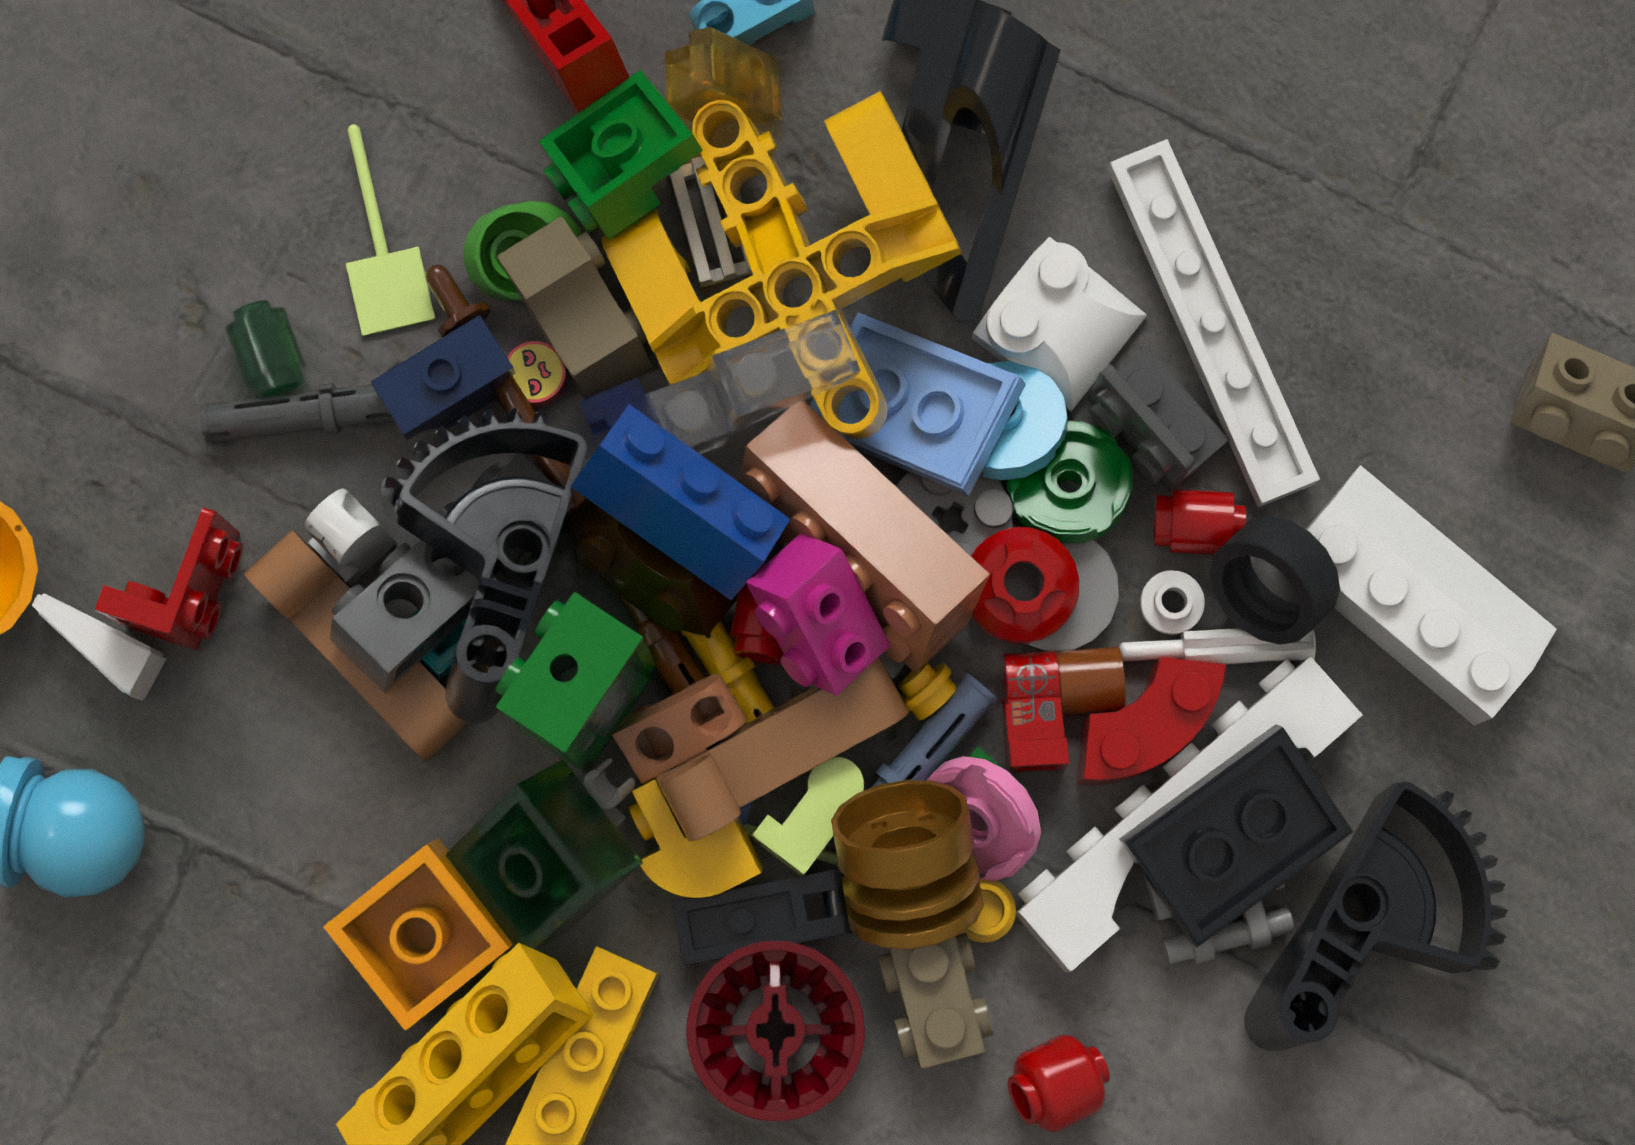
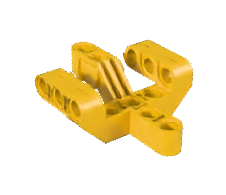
M881 91L824 120L870 215L810 245L800 219V215L809 209L795 184L787 185L772 155L776 153L777 145L770 131L760 135L756 126L741 108L730 101L716 100L709 102L698 110L693 119L692 134L703 150L700 154L705 162V165L696 169V173L703 187L713 185L728 216L720 220V223L736 248L743 245L753 275L701 302L687 276L691 269L687 261L679 255L671 243L658 216V209L647 213L636 223L630 225L610 240H608L606 235L601 237L605 253L646 335L649 345L658 359L674 396L681 399L735 371L736 368L733 366L735 363L785 338L827 423L849 438L864 439L871 437L885 423L888 407L880 386L841 309L900 278L906 283L962 254L959 244ZM727 121L739 123V135L734 143L724 148L713 147V133L719 125ZM764 176L767 180V189L764 196L755 203H741L739 193L742 184L750 177ZM856 247L870 250V265L863 274L853 278L845 277L841 274L840 263L846 252ZM794 278H810L813 289L809 300L799 307L785 306L783 293L786 285ZM739 307H752L755 319L751 330L744 336L730 337L726 328L730 313ZM825 334L838 335L841 341V351L837 359L831 364L824 366L815 365L811 357V349L815 340ZM850 392H866L870 400V408L866 417L854 424L844 423L839 413L842 399Z

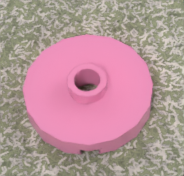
M962 756L944 762L927 779L953 786L966 797L975 846L972 854L975 856L978 872L983 874L979 879L996 881L1011 877L1034 855L1041 836L1038 810L1026 788L1007 770L986 759Z

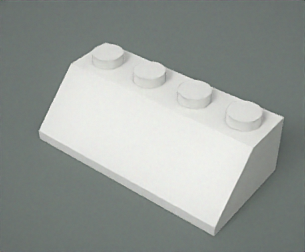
M1361 465L1306 528L1327 549L1337 568L1340 592L1334 608L1474 726L1492 719L1534 669L1557 628Z

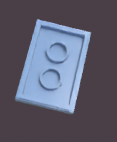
M858 312L850 328L885 397L888 407L887 418L882 428L868 438L853 439L840 432L838 433L858 451L969 497L1026 386L1021 376ZM841 346L839 347L833 361L836 360L838 355L840 354ZM854 391L842 399L839 413L844 423L854 424L866 417L870 408L868 394L864 391ZM813 397L809 406L824 419Z

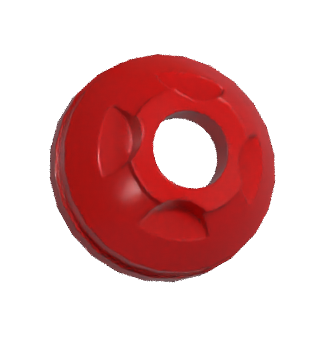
M1012 527L1000 530L987 537L972 553L971 557L990 574L972 614L973 620L986 633L996 639L1009 643L1028 644L1051 636L1069 620L1075 610L1079 597L1080 578L1076 563L1070 552L1058 539L1044 531L1031 527ZM1028 563L1040 571L1043 578V587L1036 598L1029 601H1020L1013 598L1005 589V573L1014 564Z

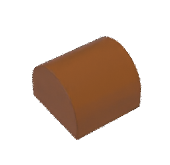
M1119 646L1055 651L1059 668L1063 716L1116 712L1125 707V675Z

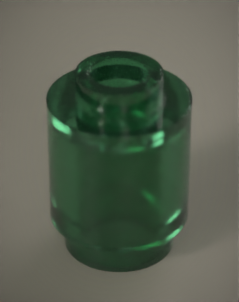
M262 300L236 309L233 312L235 321L227 325L225 331L245 385L253 386L257 398L280 395L304 384L305 379L301 369L306 366L285 308H271L268 300Z

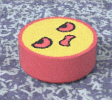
M530 341L520 344L509 353L507 358L515 370L513 377L532 407L549 405L562 395L568 380L567 368L551 345L540 341Z

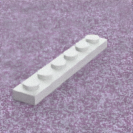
M1168 139L1111 161L1107 170L1224 433L1230 439L1228 442L1257 507L1259 508L1315 485L1320 478Z

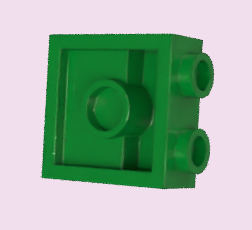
M641 69L538 141L552 161L543 171L563 200H566L573 194L576 195L567 204L588 234L600 227L608 240L636 223L641 217L660 205L661 203L651 187L669 174L677 171L683 164L703 151L692 132Z

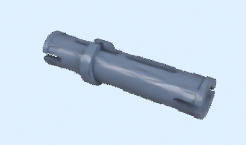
M966 673L962 677L963 680L956 687L955 693L924 723L922 728L890 766L883 763L876 773L880 777L872 787L903 780H927L958 746L959 742L987 709L996 703L998 698L974 677Z

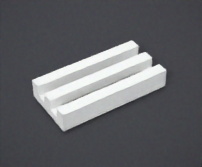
M702 156L691 159L692 163L682 165L677 171L669 174L700 288L753 274L743 245L740 247L744 261L736 264L733 263L725 231L720 223L721 217L712 185L703 187L696 173V169L705 165ZM697 179L721 268L709 270L686 188V180Z

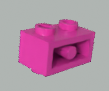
M800 533L746 581L758 605L755 609L758 621L768 633L775 637L784 654L781 657L783 668L801 686L808 687L811 684L837 696L890 647L841 548Z

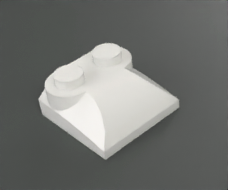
M1049 237L1029 257L993 302L973 331L972 339L1002 362L1012 361L1037 368L1051 377L1064 395L1066 411L1071 414L1093 386L1098 374L1112 362L1146 319L1147 314L1088 267L1080 251L1069 244L1056 242Z

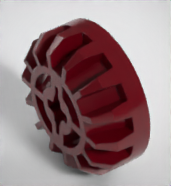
M763 941L733 951L717 962L704 976L690 1004L686 1036L693 1067L701 1082L718 1101L746 1117L763 1121H788L807 1116L825 1107L847 1086L861 1059L865 1039L863 1010L856 990L845 973L832 960L802 944L788 941ZM764 986V1003L754 1009L747 1025H731L735 1010L743 998L753 990ZM787 986L798 989L813 1002L819 1013L821 1024H804L803 1017L798 1010L787 1003ZM774 994L778 995L779 1011L782 1012L783 1021L795 1026V1035L784 1038L782 1048L779 1049L778 1066L773 1063V1049L770 1048L769 1039L758 1037L757 1033L758 1024L767 1023L770 1012L773 1011ZM821 1034L818 1049L812 1059L801 1069L788 1074V1057L798 1051L803 1043L804 1035ZM747 1035L748 1043L754 1052L765 1059V1074L753 1070L743 1062L735 1050L732 1036Z

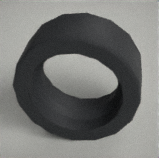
M1273 516L1249 520L1213 555L1209 570L1213 593L1223 611L1233 622L1255 638L1278 645L1299 642L1311 632L1335 607L1340 592L1338 571L1327 549L1308 530L1291 520ZM1251 557L1263 559L1278 568L1293 586L1298 596L1299 604L1287 602L1273 594L1259 580L1252 567Z

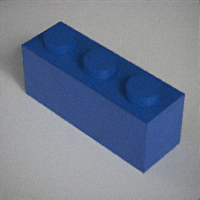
M630 404L570 486L729 600L735 597L746 584V581L763 564L790 521V518Z

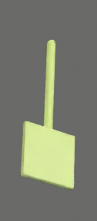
M352 124L348 127V135L376 252L375 257L345 263L361 334L364 337L436 320L429 287L425 279L420 248L414 247L388 253L361 131L358 125Z

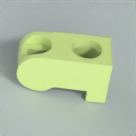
M833 757L812 768L805 783L806 794L784 823L781 825L771 816L767 815L750 838L799 876H803L833 837L831 819L838 807L855 794L864 791V779L860 769L852 761L844 757Z

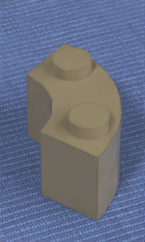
M561 216L497 255L503 269L548 344L555 349L567 368V374L589 407L653 368L643 348V344L648 342L646 335L633 309L630 308L622 312L601 278L597 269L606 263L586 231L576 237Z

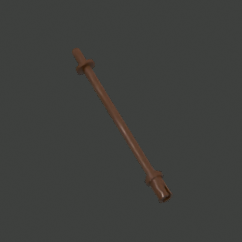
M437 264L427 269L425 273L426 282L448 317V320L442 323L438 329L442 338L479 315L483 321L486 320L491 313L486 302L469 305L450 272L444 266ZM512 375L494 390V394L507 415L510 410L516 407L521 414L522 422L532 423L535 411ZM532 455L544 476L550 482L562 487L566 486L571 471L567 464ZM573 490L570 499L575 505L574 510L586 498L576 490ZM618 595L637 626L636 633L643 636L656 664L655 669L670 692V697L706 678V675H703L679 636L680 630L669 631L660 627L649 615L635 608Z

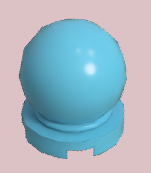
M7 756L0 763V886L11 888L17 885L26 872L39 888L64 898L99 895L121 883L139 862L146 826L137 800L122 783L94 769H65L45 779L43 764L39 759L31 757L16 758Z

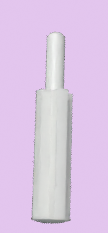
M1241 628L1183 631L1179 640L1122 642L1119 648L1123 662L1159 660L1161 657L1220 664L1277 662L1285 661L1286 659L1289 661L1306 660L1310 656L1314 659L1316 638L1313 629L1299 642L1278 645L1259 640Z

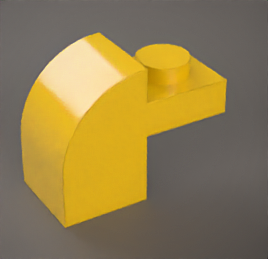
M657 778L638 786L632 791L637 803L629 806L631 816L644 840L648 841L655 837L660 847L644 855L638 863L645 874L659 887L683 897H710L727 891L762 872L764 865L740 817H737L734 821L712 834L691 842L685 835L659 787Z

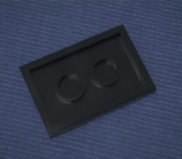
M1275 724L1119 838V840L1188 941L1197 948L1352 834L1353 830L1285 729Z

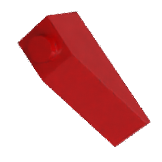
M502 0L553 82L577 114L629 78V74L612 37L583 0Z

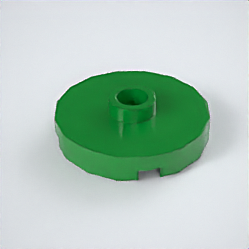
M1067 421L1068 430L1064 442L1062 440L1061 445L1056 449V456L1046 467L1024 478L1008 479L1007 494L1012 501L1013 512L1016 518L1025 527L1044 531L1058 539L1061 543H1084L1104 536L1123 519L1132 499L1133 467L1127 454L1125 457L1123 450L1117 446V440L1106 430L1085 422ZM1065 481H1073L1080 486V489L1073 493H1067L1062 491L1059 485Z

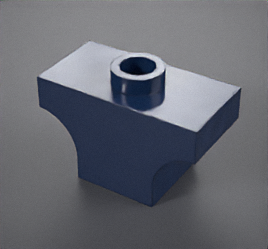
M479 315L370 383L404 437L408 440L424 431L439 429L441 425L449 429L456 425L458 420L462 419L464 415L469 417L493 402L491 395L494 390L514 375L515 370Z

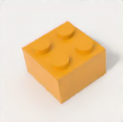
M439 838L423 846L323 926L405 1031L508 950L518 940L514 932Z

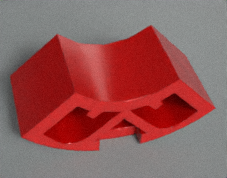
M1161 657L1152 665L1145 690L1134 703L1116 712L1090 714L1082 723L1076 785L1095 786L1127 781L1156 768L1182 750L1201 730L1212 713L1222 688L1226 664Z

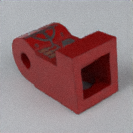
M1055 651L1003 653L1002 677L1004 698L1002 699L1006 770L1009 773L1064 770L1070 762L1068 743L1064 732L1060 677Z

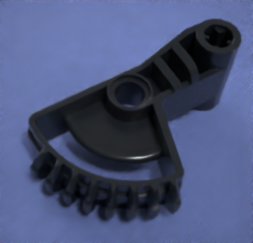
M516 407L509 411L506 423H499L496 415L489 409L483 413L480 428H476L473 422L464 415L462 419L458 420L457 436L441 425L434 433L433 441L435 447L420 439L413 448L415 461L401 457L395 467V473L398 478L387 477L381 486V494L395 507L394 511L397 514L396 523L474 575L478 580L479 584L456 647L445 694L448 708L456 717L465 722L480 723L488 721L499 712L496 705L503 696L496 692V687L511 663L519 657L574 490L570 486L579 475L587 451V443L582 436L545 425L546 415L542 409L534 414L532 423L522 422L521 414ZM502 453H523L556 460L569 465L571 468L565 487L536 478L519 476L502 477L487 481L462 495L448 510L445 517L416 499L430 482L445 471L460 463L482 456ZM514 547L524 548L533 554L536 562L526 566L517 565L507 558L505 551Z
M1401 782L1387 787L1374 798L1304 922L1269 970L1247 1007L1244 1016L1245 1029L1249 1038L1258 1047L1267 1051H1281L1326 1038L1334 1030L1338 1020V1007L1347 991L1351 988L1360 968L1363 967L1370 950L1451 974L1464 973L1475 968L1487 971L1497 968L1500 960L1486 950V947L1502 944L1507 937L1501 931L1490 926L1491 921L1504 918L1508 910L1500 905L1491 904L1490 895L1503 891L1505 884L1498 880L1488 881L1485 870L1496 866L1498 858L1493 855L1480 858L1476 849L1477 846L1482 845L1486 841L1487 834L1476 832L1468 835L1463 828L1464 825L1469 823L1472 812L1463 810L1452 815L1447 810L1453 802L1454 793L1445 791L1433 798L1414 784ZM1395 804L1415 816L1432 833L1445 851L1454 869L1463 908V930L1458 953L1429 945L1436 923V898L1431 879L1414 851L1401 839L1382 827ZM1346 890L1355 892L1364 903L1365 913L1361 922L1352 920L1343 908L1342 899Z

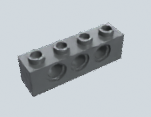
M519 453L505 466L500 462L492 464L478 477L472 488L490 480L512 476L550 481L522 453ZM571 501L569 502L564 521L574 510L575 505ZM454 502L448 503L437 513L445 517ZM564 521L559 535L566 530ZM422 540L413 547L408 543H403L397 547L381 564L379 571L382 575L366 589L360 584L352 587L336 602L331 611L335 616L332 618L330 640L384 693L467 619L479 584L477 578L466 570L454 577L438 573L432 563L447 557ZM520 547L509 548L505 551L507 558L517 565L526 566L535 558L530 551ZM403 599L411 602L419 613L408 619H400L392 616L386 610L385 605L390 601Z

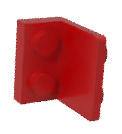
M203 507L169 598H166V594L159 590L128 581L124 591L103 585L94 610L125 628L198 651L202 638L209 639L218 624L221 604L216 602L223 580L224 578L232 579L239 567L243 553V544L237 542L240 532L218 512Z

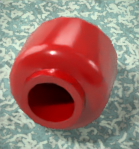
M1063 1034L1021 1053L1014 1062L1013 1075L1008 1078L1007 1085L1015 1109L1028 1125L1037 1124L1044 1130L1059 1132L1096 1114L1103 1107L1105 1101L1104 1084L1109 1082L1110 1073L1104 1057L1096 1047L1090 1046L1086 1048L1076 1037Z

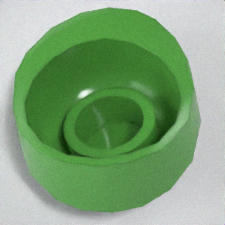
M524 201L503 205L481 216L467 234L463 248L464 266L469 279L482 293L499 301L523 302L498 260L497 255L561 216L576 237L581 234V230L567 212L550 203Z

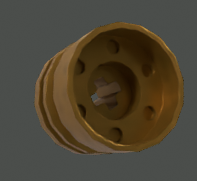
M903 780L880 784L859 792L838 807L831 819L839 870L844 874L842 885L850 930L862 941L883 948H918L935 945L960 935L977 921L984 904L979 883L978 867L975 856L972 854L975 846L966 797L953 786L935 781Z

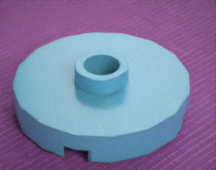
M1012 361L988 363L1021 376L1026 386L1012 411L1013 415L1009 417L982 470L983 477L999 481L1024 478L1046 467L1056 456V449L1061 445L1062 440L1064 442L1068 430L1064 395L1053 379L1037 368Z

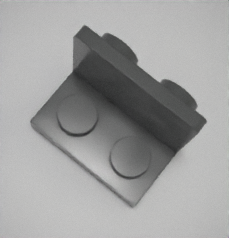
M1147 346L1117 371L1110 364L1098 374L1087 398L1093 405L1089 409V413L1099 428L1106 430L1113 438L1119 434L1134 451L1135 454L1131 456V461L1138 472L1154 486L1161 482L1169 492L1188 478L1230 440Z

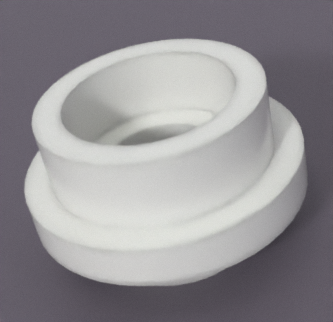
M1174 570L1164 571L1152 577L1143 588L1140 597V609L1145 621L1156 631L1168 635L1181 634L1183 631L1190 630L1200 620L1205 606L1204 594L1198 582L1190 575ZM1176 591L1181 594L1184 599L1183 610L1177 613L1167 611L1162 604L1163 593Z

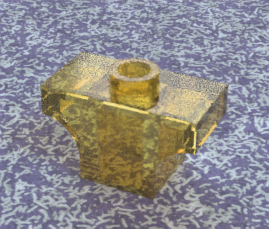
M712 27L689 32V45L665 51L667 103L679 117L693 122L698 110L705 104L716 100H726L739 106L753 122L762 124L782 119L779 59Z

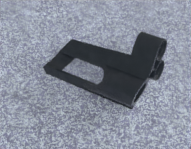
M893 0L882 41H892L920 50L902 132L931 190L934 187L952 124L985 134L989 142L992 159V183L968 262L960 254L922 274L952 316L960 323L980 317L1061 49L1049 43L1033 29L1012 17L1010 11L981 0Z

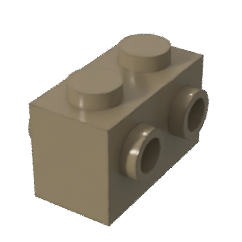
M1551 332L1526 370L1510 423L1543 439L1553 441L1595 459L1599 463L1609 465L1628 474L1635 465V367Z
M967 933L957 935L935 945L912 949L888 948L889 953L878 955L887 994L899 991L905 1017L895 1019L894 1023L904 1058L915 1056L918 1067L923 1069L985 1053L982 1038L992 1036L993 1031L984 998L972 999L965 974L975 972L976 966Z

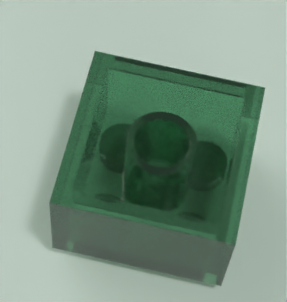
M564 760L516 784L445 854L514 946L521 943L535 950L542 948L569 931L643 863Z

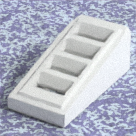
M45 593L37 595L32 606L43 619L121 692L141 701L145 699L167 659L163 657L164 653Z

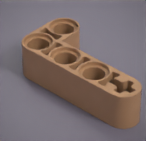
M293 529L244 573L251 584L302 632L425 762L435 755L468 723L456 717L448 708L445 698L446 688L420 662L384 693L330 640L332 618L335 616L331 612L332 608L351 588Z
M879 656L837 696L813 686L765 714L756 717V719L743 724L729 736L707 747V750L656 776L657 783L685 835L692 842L708 836L734 821L741 815L740 808L897 723L909 714V710Z

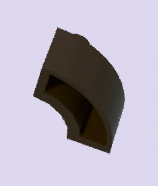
M587 498L564 521L565 527L577 547L576 554L581 564L589 571L596 573L619 596L635 608L649 615L657 625L666 630H683L693 634L708 636L737 601L739 592L732 600H729Z

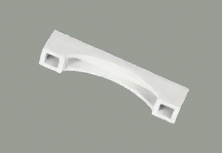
M1311 656L1296 667L1288 659L1283 661L1258 683L1266 694L1248 709L1240 700L1210 725L1217 732L1218 736L1200 751L1192 742L1163 766V769L1170 775L1163 784L1152 793L1144 784L1114 809L1122 818L1104 835L1096 826L1093 827L1066 851L1074 860L1055 878L1048 869H1045L1018 893L1025 904L1016 911V917L1064 972L1074 970L1120 929L1111 918L1117 897L1134 860L1119 838L1275 724L1285 729L1304 759L1308 761L1315 758L1363 715Z

